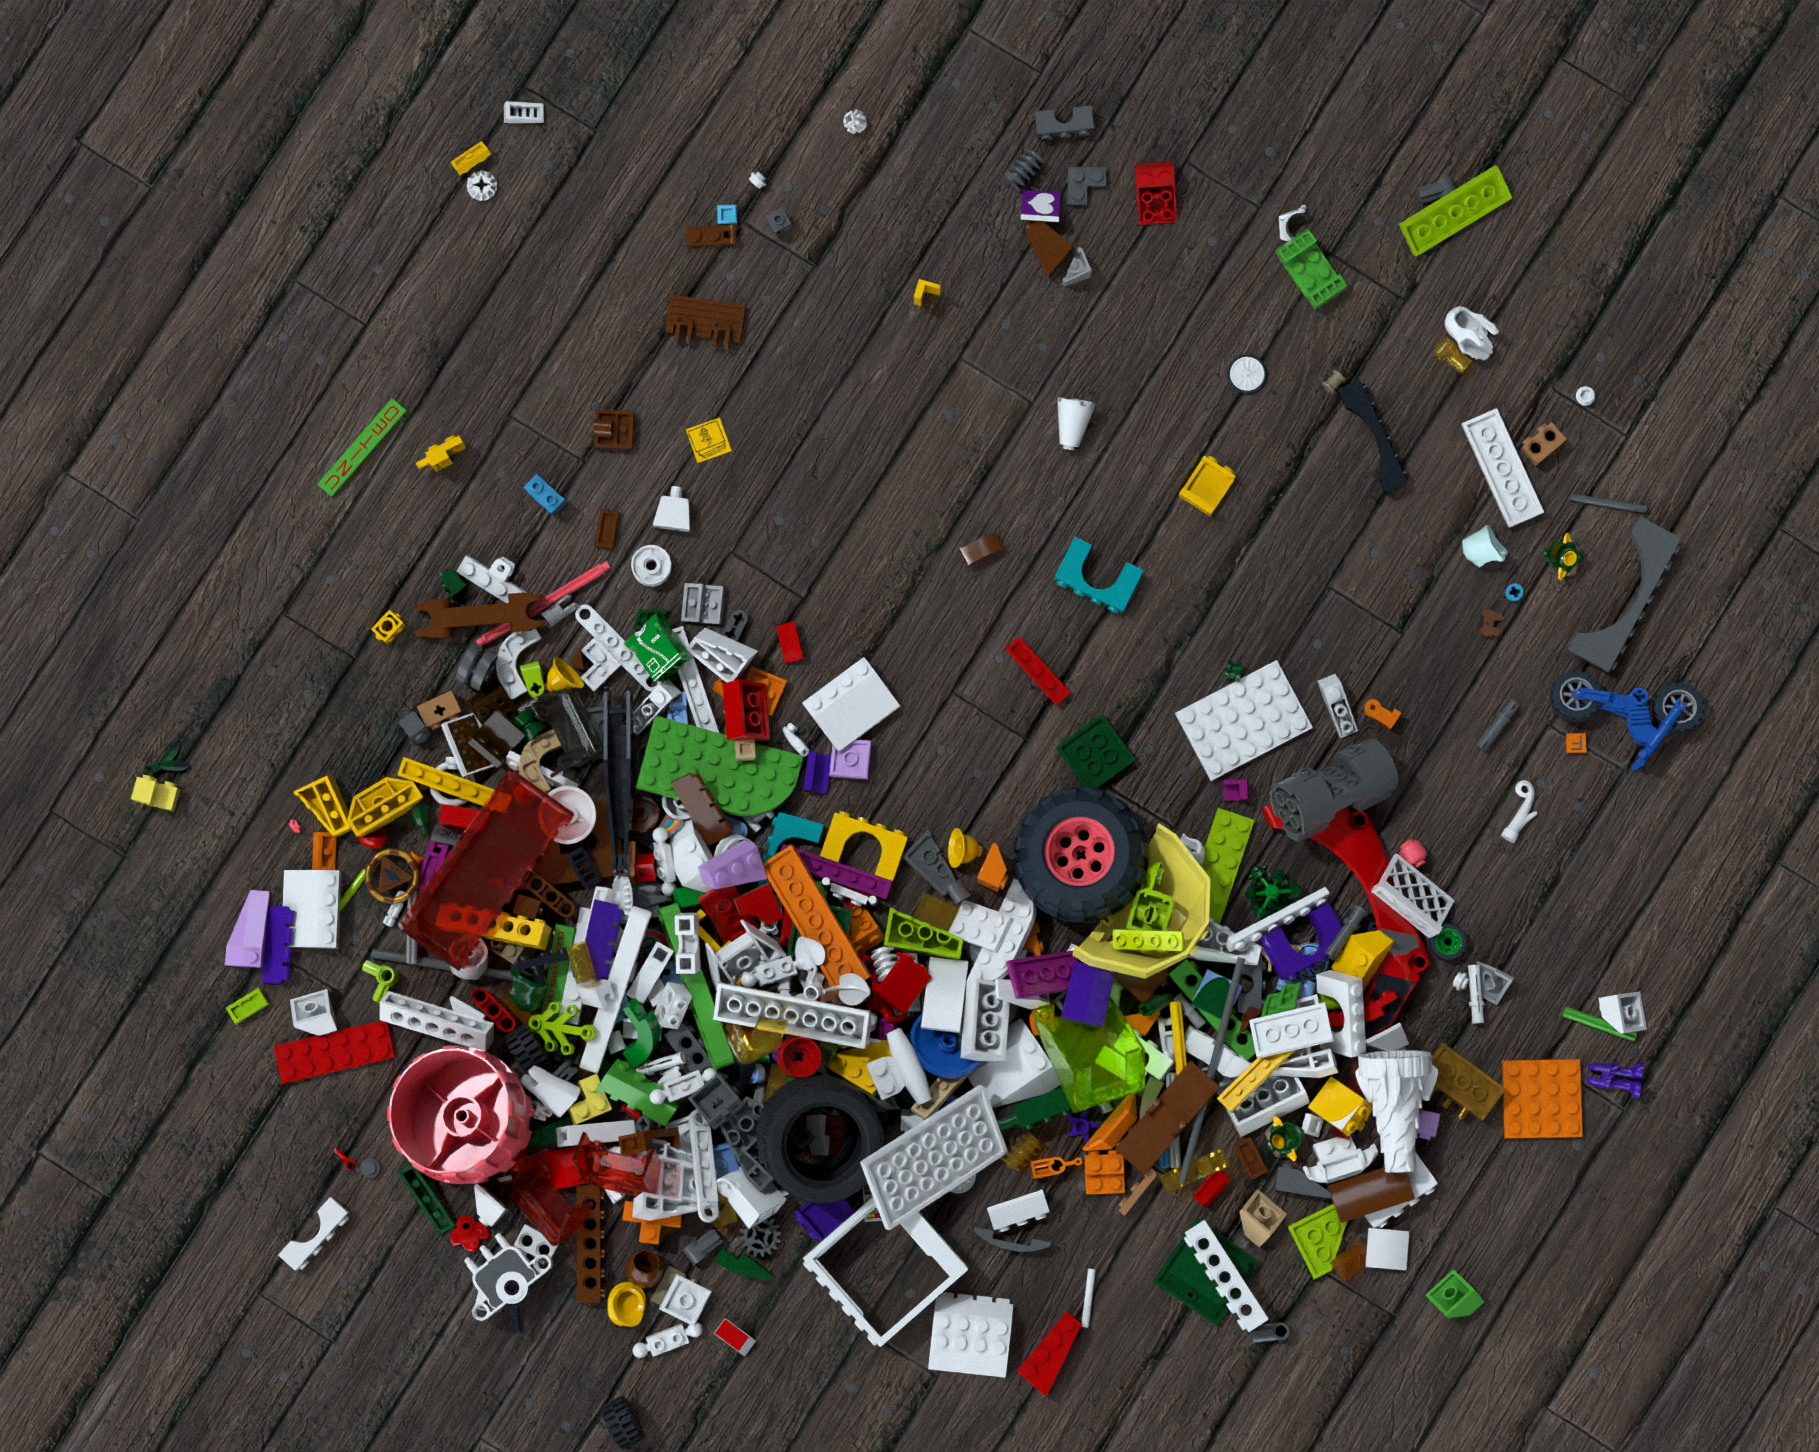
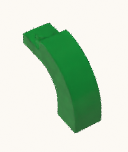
M636 998L631 1000L623 1009L635 1026L638 1036L637 1040L629 1044L623 1052V1055L633 1068L642 1064L658 1045L660 1038V1027L653 1010L646 1013L644 1007Z

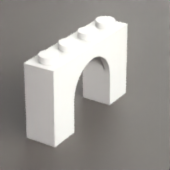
M1333 970L1316 974L1317 993L1336 999L1344 1013V1027L1331 1026L1334 1041L1320 1044V1048L1324 1050L1330 1048L1334 1053L1351 1058L1366 1053L1362 978Z
M1416 1152V1169L1412 1172H1406L1415 1199L1365 1215L1372 1228L1378 1227L1380 1229L1388 1223L1387 1219L1392 1215L1394 1217L1399 1216L1404 1212L1403 1207L1408 1204L1410 1207L1420 1201L1418 1197L1423 1193L1428 1195L1436 1189L1434 1186L1438 1183Z

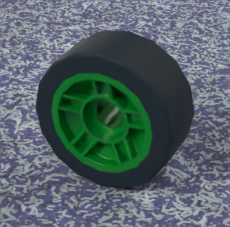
M1442 924L1441 932L1429 939V946L1432 953L1438 959L1445 961L1454 960L1465 951L1467 945L1466 935L1457 925ZM1445 939H1451L1450 946L1445 945Z

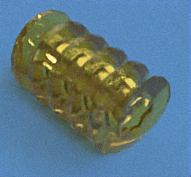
M1027 1131L1029 1136H1021L1024 1142L1016 1141L1018 1148L1011 1146L1013 1153L1005 1152L1007 1159L1000 1157L1013 1171L1021 1172L1019 1165L1026 1167L1024 1160L1031 1161L1030 1154L1037 1155L1035 1148L1043 1149L1040 1142L1029 1131Z

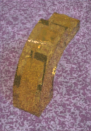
M1223 1148L1192 1161L1186 1184L1179 1183L1183 1165L1159 1177L1168 1194L1227 1168L1230 1164Z

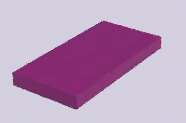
M1073 950L1008 960L1006 965L1015 998L1021 999L1067 991L1073 963L1078 962L1077 958L1072 955Z

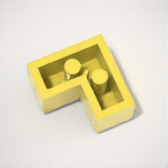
M143 775V778L137 777L131 797L132 800L175 811L180 789L176 788L175 783L165 781L164 784H160L157 782L158 779Z
M597 1074L577 1082L584 1100L571 1105L567 1109L573 1125H578L612 1110L605 1092L599 1093L595 1091L600 1084Z

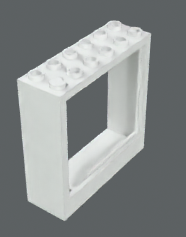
M872 1196L803 1257L805 1260L803 1265L809 1272L814 1271L818 1275L816 1280L823 1287L826 1285L830 1289L829 1295L836 1302L839 1300L843 1304V1311L848 1316L853 1315L856 1319L854 1323L861 1331L866 1330L869 1334L867 1338L874 1346L878 1344L881 1347L968 1270V1266L920 1211L901 1222L902 1227L928 1256H932L950 1277L881 1337L865 1320L863 1311L817 1260L877 1207Z

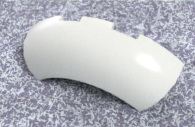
M1189 1025L1184 1034L1186 1052L1209 1065L1216 1040ZM1223 1044L1216 1070L1223 1076L1230 1078L1238 1077L1251 1063L1241 1055L1236 1056L1237 1054L1231 1048Z

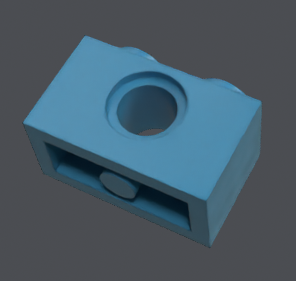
M537 474L523 487L552 516L566 503L565 499Z

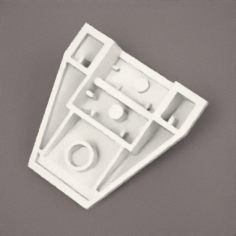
M1021 1018L1008 1026L1006 1060L982 1061L978 1068L967 1076L974 1088L978 1085L984 1086L992 1108L1048 1093L1064 1083Z

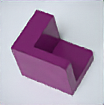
M1247 780L1223 781L1224 801H1244L1248 799Z

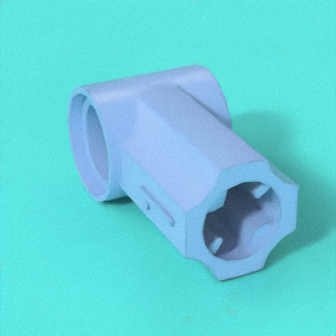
M1279 978L1276 990L1281 991L1282 985L1301 982L1298 999L1314 995L1317 983L1297 978L1290 981L1286 978L1281 981Z

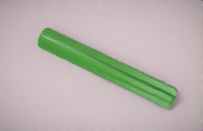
M1565 1007L1563 1011V1017L1621 1038L1635 1041L1637 1037L1636 1031L1619 1033L1606 1020L1569 1007Z

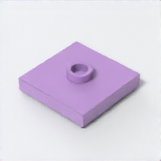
M855 740L840 752L833 745L829 776L868 780L872 741Z

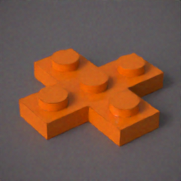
M647 1184L646 1193L652 1194L653 1185ZM625 1201L622 1220L641 1223L640 1243L659 1245L661 1226L681 1228L682 1214L652 1221L634 1218V1202Z

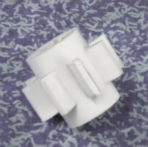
M857 109L855 112L850 111L844 117V127L848 128L847 131L850 133H861L866 128L867 117L863 115L862 111Z
M538 1098L532 1101V1118L545 1121L546 1117L552 1115L553 1112Z

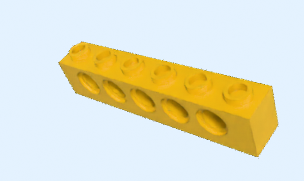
M449 902V904L441 903L435 926L445 931L465 935L471 934L480 938L545 951L552 929L546 925V921L540 919L529 921L527 917L518 915L517 918L511 917V914L500 912L499 915L494 914V911L489 909L478 911L476 907L466 905L463 908L454 902ZM462 915V918L457 922L458 917ZM479 918L478 923L474 925L475 920ZM496 922L495 927L491 928L492 924ZM513 925V929L509 932L510 926ZM531 928L530 933L526 935V931Z

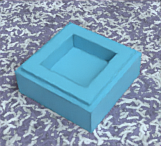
M717 205L718 225L737 224L736 205Z

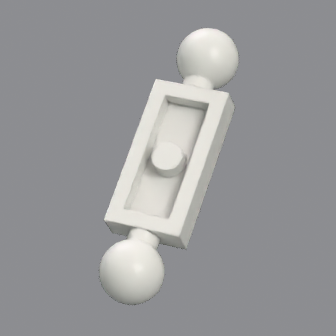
M658 827L652 834L653 839L656 841L653 845L654 857L657 863V875L659 879L664 880L662 885L663 894L672 896L673 890L677 889V886L673 882L676 881L671 847L670 844L665 843L668 832L666 829Z
M787 956L754 968L755 974L750 972L743 974L741 983L744 987L751 988L758 981L760 987L796 976V968L804 970L801 967L805 966V961L802 958L793 961L791 956Z
M708 1068L703 1072V1075H700L699 1070L666 1082L662 1084L663 1091L655 1089L650 1093V1101L653 1104L659 1105L664 1102L666 1097L670 1103L691 1095L700 1089L704 1082L707 1083L718 1073L713 1068Z
M696 1322L695 1326L689 1324L687 1329H684L681 1323L646 1337L648 1344L637 1343L634 1345L633 1354L637 1358H644L648 1351H651L654 1357L688 1344V1336L698 1337L702 1334V1325Z

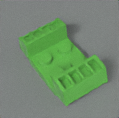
M1305 229L1276 249L1275 253L1305 298L1317 310L1346 290L1347 284L1340 274L1337 275L1324 257L1315 242L1317 240L1312 233Z

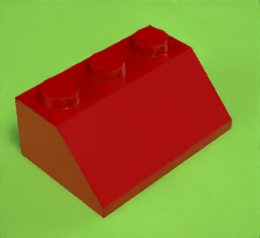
M742 679L722 684L727 740H770L766 684Z

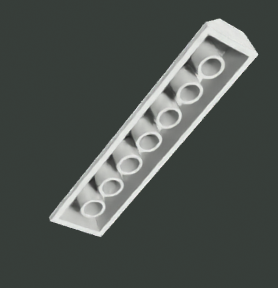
M718 982L713 1020L865 1049L869 1042L872 1024L870 1011Z

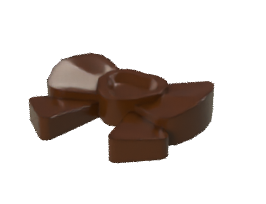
M1483 610L1481 612L1483 617L1482 628L1478 633L1484 637L1499 636L1502 630L1493 627L1494 621H1502L1504 617L1500 612Z

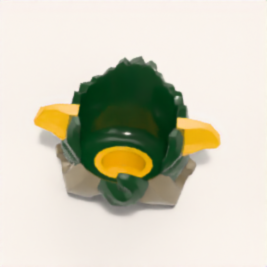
M1569 533L1565 534L1563 541L1560 540L1553 543L1552 546H1549L1544 551L1545 558H1547L1549 564L1558 571V578L1560 580L1563 577L1574 575L1578 565L1584 558L1583 553L1580 552V547L1571 541Z
M1274 1116V1123L1265 1131L1267 1138L1266 1146L1269 1151L1273 1152L1276 1158L1286 1157L1295 1161L1297 1158L1295 1151L1301 1146V1140L1305 1136L1302 1127L1292 1123L1281 1122L1277 1116Z

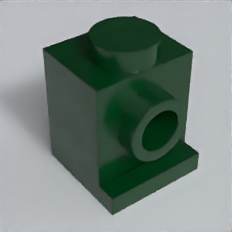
M452 568L449 570L445 569L438 575L443 581L440 585L447 593L451 591L449 596L452 599H455L468 588Z

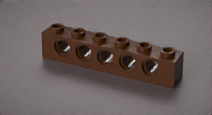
M576 1185L577 1303L602 1302V1298H605V1286H602V1279H605V1267H602V1259H605V1247H602V1240H605V1228H601V1220H605V1208H601V1201H605V1189H601L600 1185ZM589 1199H593L596 1202L594 1210L586 1208V1202ZM590 1218L596 1221V1227L593 1230H589L586 1227V1221ZM589 1238H593L596 1241L594 1249H589L586 1246V1241ZM590 1257L596 1260V1266L593 1269L588 1268L586 1265V1261ZM589 1277L596 1279L597 1284L594 1288H589L586 1285Z

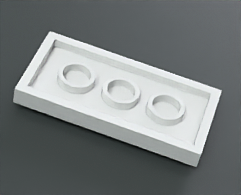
M1325 1002L1249 1020L1258 1059L1334 1041Z

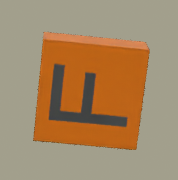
M1586 733L1566 734V753H1586Z

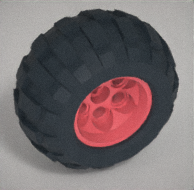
M1092 787L1066 788L1041 799L1023 818L1014 840V868L1023 891L1043 912L1067 922H1095L1121 911L1136 896L1137 890H1140L1149 865L1148 841L1138 817L1118 797ZM1083 831L1089 833V838L1086 841L1079 839V834ZM1065 838L1071 840V845L1068 848L1061 846V841ZM1097 843H1102L1105 848L1103 852L1097 853L1094 851V846ZM1086 852V859L1084 860L1081 858L1080 860H1077V853ZM1061 857L1067 858V866L1060 867L1058 860ZM1095 862H1099L1102 865L1101 870L1098 872L1091 870V865ZM1077 869L1082 870L1084 873L1080 879L1073 877V872Z

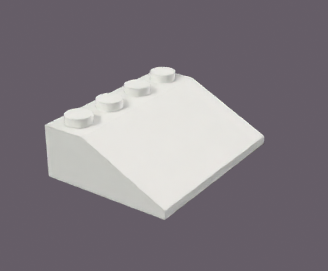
M864 657L803 702L805 709L838 752L842 751L900 707Z
M284 870L283 906H287L289 910L295 911L294 924H288V928H294L293 944L287 943L286 947L339 949L341 871Z
M1269 1076L1232 1113L1227 1108L1226 1110L1237 1132L1242 1137L1274 1121V1116L1280 1118L1310 1102L1298 1077ZM1226 1087V1088H1224V1089L1218 1091L1219 1096H1220L1228 1087Z

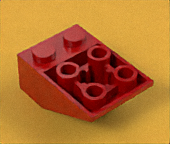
M1172 161L1134 164L1139 225L1177 222L1174 166Z

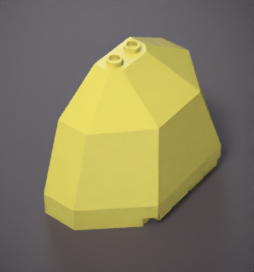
M1157 825L1155 835L1148 845L1149 866L1155 862H1162V869H1165L1162 884L1160 887H1156L1155 891L1170 896L1176 902L1168 931H1183L1184 950L1169 951L1168 953H1157V950H1151V952L1143 953L1140 950L1114 949L1113 941H1106L1115 929L1129 930L1126 926L1134 903V897L1121 911L1106 917L1105 919L1109 922L1101 919L1094 931L1091 932L1089 937L1079 947L1075 945L1072 955L1085 964L1146 979L1187 958L1189 954L1193 956L1199 947L1197 943L1200 938L1204 940L1209 932L1207 927L1209 924L1210 877L1177 835L1163 825ZM1145 882L1142 883L1140 890L1144 888Z

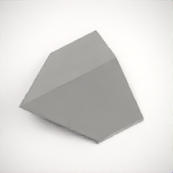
M1078 248L1077 254L1067 270L1068 273L1062 281V285L1068 286L1091 278L1092 270L1082 248Z
M1476 961L1477 965H1480L1482 998L1497 1005L1511 984L1513 977L1494 967Z

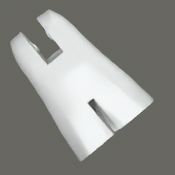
M532 1066L529 1069L530 1076L525 1074L520 1080L523 1086L532 1092L557 1117H561L577 1100L580 1094V1087L560 1079L537 1066Z

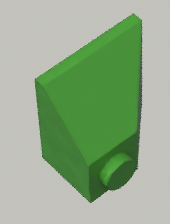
M1454 1269L1425 1295L1447 1318L1471 1315L1484 1303L1475 1289Z

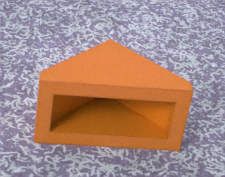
M1160 1011L1150 1016H1143L1141 1013L1122 1016L1121 1021L1144 1037L1160 1015Z

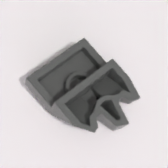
M658 881L636 882V884L631 885L633 906L651 911L650 920L659 919L657 909L672 902L670 895H661L663 884Z

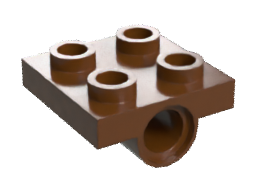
M595 409L594 448L633 449L634 411Z

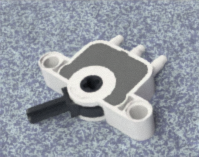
M498 1233L495 1235V1238L503 1249L493 1256L490 1250L483 1245L480 1247V1250L487 1259V1262L478 1268L469 1257L464 1260L467 1267L473 1273L472 1280L474 1286L484 1297L483 1300L473 1307L472 1313L475 1319L482 1321L490 1318L506 1305V1308H510L513 1333L520 1334L525 1331L521 1306L525 1305L524 1299L529 1294L530 1284H533L553 1267V1259L547 1254H542L530 1262L521 1249L510 1246L506 1239ZM541 1258L548 1260L549 1264L546 1269L539 1266ZM512 1282L518 1287L514 1290V1293L508 1288ZM480 1306H484L487 1309L485 1317L478 1315L477 1310Z

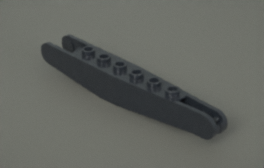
M627 686L626 709L610 710L611 691L609 687H604V783L612 852L613 876H629L635 782L632 686ZM626 715V725L611 726V716ZM617 839H624L623 854H618Z

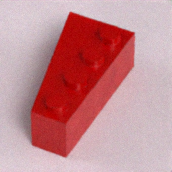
M1067 1311L1016 1370L1046 1397L1082 1325Z

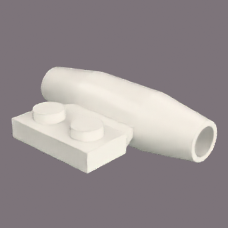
M901 1028L887 1033L886 1036L892 1057H881L866 1064L880 1099L884 1100L899 1093L905 1086L917 1105L931 1100L928 1081L913 1046Z

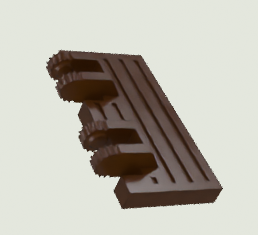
M670 295L665 333L673 334L674 326H676L674 342L679 343L681 327H686L688 330L685 341L686 344H691L693 329H695V337L711 339L712 331H714L712 348H716L719 332L725 333L723 347L728 350L730 334H733L732 343H741L746 305Z

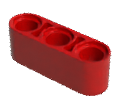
M476 988L472 992L473 1002L500 1030L510 1033L517 1028L516 1019L488 990ZM480 991L486 994V999L483 1002H478L476 999V995ZM493 1005L499 1007V1013L495 1016H492L489 1011ZM511 1019L513 1022L512 1027L508 1030L504 1029V1020Z

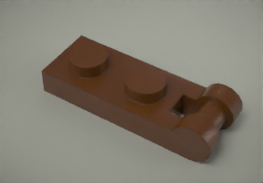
M737 224L685 227L686 247L739 244V238H737L739 225ZM729 232V238L724 239V233Z

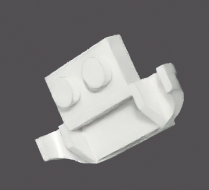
M1342 1135L1314 1144L1313 1149L1319 1162L1314 1167L1304 1166L1303 1170L1308 1179L1318 1183L1330 1184L1363 1173L1376 1158L1378 1150L1375 1144H1372L1364 1151L1356 1149L1351 1135Z

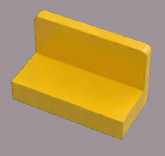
M919 279L914 294V304L922 305L925 292L940 296L941 285Z

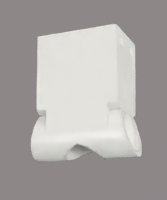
M739 1167L738 1171L730 1172L716 1180L717 1190L723 1196L728 1197L729 1203L749 1229L776 1214L786 1201V1198L773 1183L762 1192H759L746 1179L741 1167Z

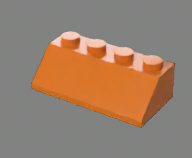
M993 842L977 877V883L998 893L999 889H1004L1008 875H1006V867L999 848Z

